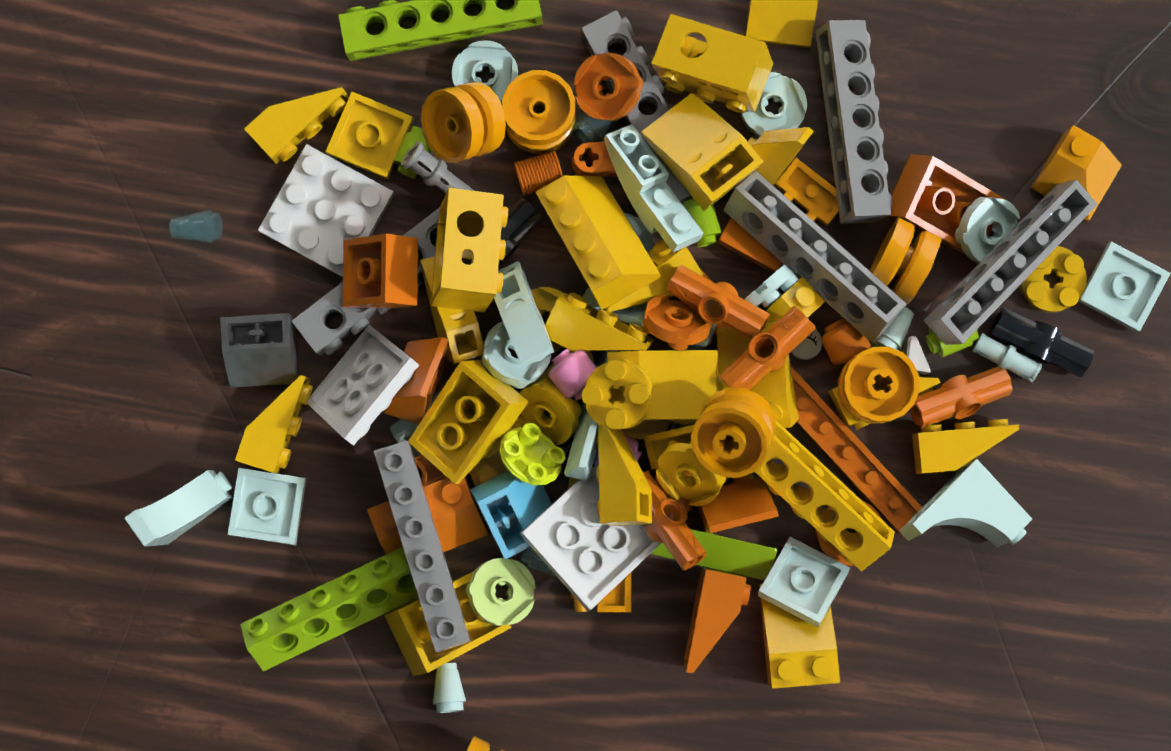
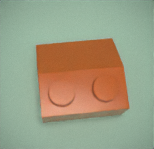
M380 234L343 240L342 307L401 308L417 306L418 238Z
M439 337L407 343L404 353L418 363L419 366L414 371L410 381L404 384L392 398L390 405L384 410L385 414L418 425L429 410L444 371L448 339Z

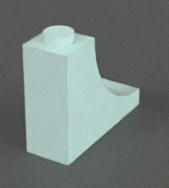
M976 459L963 466L899 532L909 541L923 534L931 527L955 525L979 533L997 548L1008 542L1014 545L1027 533L1024 527L1032 518Z
M207 470L165 498L147 507L133 511L125 517V520L144 547L168 545L231 500L233 496L229 490L232 489V486L222 472L216 474L213 470Z

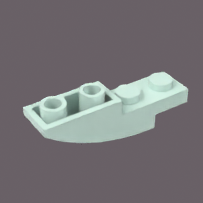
M633 124L605 135L604 141L619 181L633 208L650 234L658 231L672 252L700 241L703 235L702 230L666 183L669 173Z
M517 261L498 270V272L503 273V286L501 293H496L494 299L516 354L524 367L532 362L541 361L547 355L553 353L554 349L542 315L535 304L525 272L520 262Z

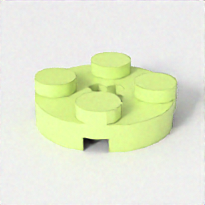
M497 558L488 560L476 568L470 578V582L467 584L466 594L469 597L472 610L481 620L494 626L518 623L529 614L535 601L533 597L534 589L536 588L534 578L525 565L513 559ZM497 584L500 586L506 584L509 589L506 591L507 600L496 598L495 586Z

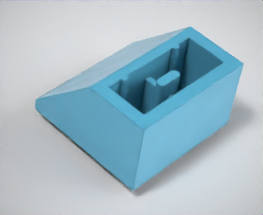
M509 470L470 489L505 559L530 547L520 533L552 505L543 485H531L522 482L512 475Z

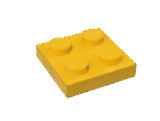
M351 92L325 152L330 156L388 179L395 164L396 154L414 119L408 114Z

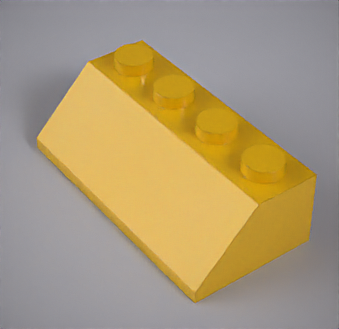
M564 175L535 191L601 310L661 278L659 271L602 176Z

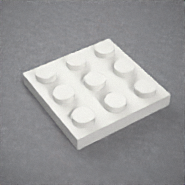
M306 144L258 231L343 277V240L371 236L395 193Z
M368 325L313 392L307 404L345 440L354 446L368 432L370 425L377 416L388 408L392 398L400 388L410 381L419 364Z
M596 465L592 467L588 481L579 479L520 533L522 538L587 611L594 608L661 544L647 535L644 524L611 526L600 523V517L597 514L596 508L599 499Z

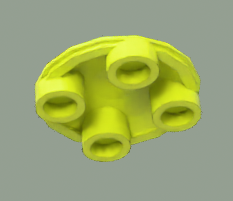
M526 423L523 427H517L508 431L500 442L499 452L503 464L512 475L522 482L531 485H547L554 481L561 472V464L565 461L564 451L560 447L555 446L551 439L545 436L539 426L534 423Z

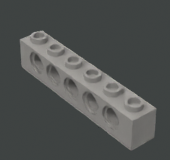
M615 10L582 27L581 37L591 56L609 53L608 48L614 44H620L626 49V53L623 56L629 59L637 68L639 76L643 80V88L637 105L628 115L624 116V119L628 126L633 124L667 170L669 176L666 183L679 201L683 203L693 199L692 196L641 134V131L674 106L665 103L661 95L665 93L659 77L657 75L651 76L646 66L650 62L642 46L636 47L631 38L634 35V30L627 17L621 19L618 11ZM612 79L610 81L604 80L610 92L613 93L615 89L613 87L614 81ZM643 102H651L655 105L657 111L649 116L643 115L639 111L638 106Z
M829 20L815 33L840 223H874L891 215L893 201L891 194L888 192V165L884 160L882 148L884 134L879 125V99L875 95L874 88L875 68L870 59L869 48L871 38L867 32L865 20ZM844 53L849 56L851 62L845 58ZM848 85L854 89L855 94L849 90ZM853 117L857 119L859 127L854 123ZM857 149L862 152L864 159L859 157ZM861 181L866 184L868 192L863 189Z
M755 171L734 189L723 211L778 260L791 269L797 277H803L825 302L871 343L878 339L893 324L907 304L763 176Z
M1077 179L1056 184L923 321L945 345L963 344L1098 204Z
M439 208L403 235L418 238V252L423 255V259L435 256L436 247L432 245V237L437 233ZM461 232L463 235L470 237L468 234ZM420 265L418 266L417 273L418 287L423 283ZM342 282L293 319L292 323L315 353L320 356L323 353L330 355L344 344L341 339L351 332L354 335L358 334L370 324L368 319L377 312L382 315L391 308L357 309L342 307ZM334 312L341 313L343 316L341 326L337 329H329L326 324L328 316Z
M403 441L375 450L374 454L435 652H441L471 642L411 446L408 441Z

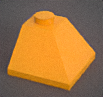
M1073 125L1062 134L1030 189L1045 197L1056 184L1077 179L1099 205L1122 165L1102 141ZM1098 205L1083 219L1084 221L1088 222L1091 219Z

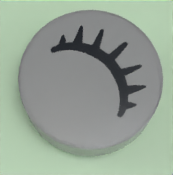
M815 329L790 353L800 360H809L815 357L822 347L821 335Z

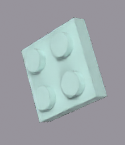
M1111 241L1102 253L1078 302L1137 333L1141 331L1171 273Z
M238 468L228 535L296 545L307 478Z
M789 537L759 589L758 596L819 627L847 577L850 567Z

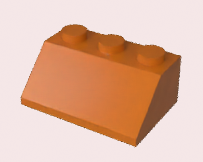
M466 476L459 484H454L449 478H444L423 487L443 553L489 534L477 503L470 491L471 488ZM387 501L367 509L385 554L403 547L390 502Z

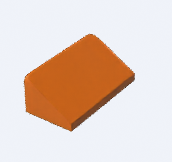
M731 218L717 243L774 274L780 268L782 262L734 219Z

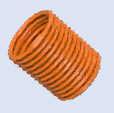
M554 150L552 152L549 151V153L546 152V154L537 155L536 157L533 156V158L530 157V159L527 158L514 162L517 178L524 196L526 194L530 195V193L533 194L535 191L563 176Z

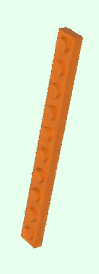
M702 271V273H703L702 276H703L704 278H706V279L712 281V280ZM722 322L716 324L714 335L717 337L718 328L729 326ZM791 367L799 415L796 423L903 539H906L899 530L922 506Z

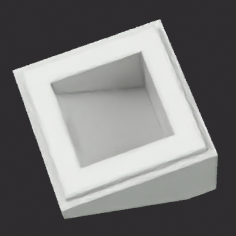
M910 336L906 338L903 343L902 352L914 363L918 374L926 375L931 373L917 337Z

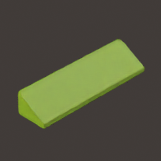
M690 529L707 554L696 565L760 580H765L773 567L777 554V549ZM661 543L651 553L674 559L664 543Z

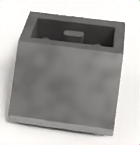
M284 313L220 317L222 353L231 388L292 384L297 379L295 325L292 323L294 319L292 315Z

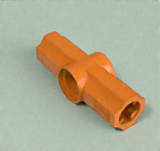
M683 265L677 268L667 287V292L697 308L701 318L711 324L722 322L751 339L758 333H762L770 318L769 313L740 298L735 287L726 282L715 284Z
M793 306L768 331L755 335L750 340L748 349L719 377L728 387L751 390L769 372L782 368L785 364L786 356L811 334L816 327L801 310ZM774 347V351L770 356L761 357L764 349Z
M999 366L969 378L966 375L955 376L942 384L939 389L918 396L915 404L910 408L911 417L915 424L921 428L953 416L956 419L966 418L977 412L982 405L1010 395L1013 390L1011 378L1006 369L1003 370Z
M649 471L643 472L652 489V524H644V529L651 539L665 544L683 571L691 569L694 565L701 562L707 554L685 523L687 511L680 502L666 497Z

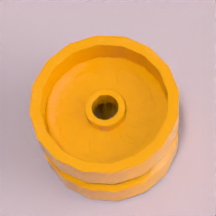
M531 70L523 73L508 85L503 95L502 107L504 109L506 132L509 139L518 148L531 154H546V152L549 153V151L552 152L553 150L560 149L570 139L575 128V97L570 85L559 75L547 70ZM543 111V113L537 114L535 112Z
M467 82L455 87L436 90L427 96L422 106L421 123L423 135L434 154L447 163H458L468 160L473 156L489 154L500 147L505 137L506 120L501 102L493 90L481 82Z
M897 217L884 238L869 271L886 286L890 284L896 274L892 291L905 303L909 304L927 278L942 238L924 230L910 246L915 232L914 224Z
M872 347L853 356L843 366L838 379V395L843 407L854 418L866 423H885L905 415L915 404L920 391L919 374L914 363L903 352L891 347ZM875 380L882 383V390H874L872 385L876 383Z
M728 387L715 392L705 402L701 414L694 425L691 434L692 450L698 461L712 473L731 478H740L751 474L763 464L776 431L775 414L764 398L746 388Z

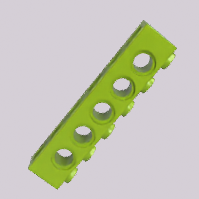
M388 0L379 3L376 8L366 10L362 6L347 9L345 14H339L338 16L345 53L349 61L543 25L539 0H513L515 4L511 9L501 10L497 7V3L500 0H411L398 3L396 0ZM471 4H477L482 8L480 14L473 17L466 15L464 11ZM444 10L450 14L445 22L437 23L432 20L434 13ZM411 16L417 19L415 26L410 29L400 27V22L405 17ZM373 23H382L384 29L378 35H371L367 33L369 26Z
M401 547L240 625L247 650L264 672L419 597L404 548Z

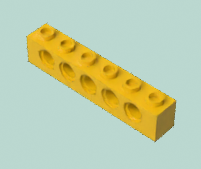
M776 421V431L763 464L753 473L758 474L766 482L772 493L781 496L789 503L798 517L805 518L816 529L817 534L823 540L829 541L834 545L846 562L854 564L862 572L891 549L895 531ZM771 459H779L784 465L776 464ZM796 482H803L809 487H801ZM826 505L831 507L833 510H825L821 506ZM846 529H854L858 533H850Z

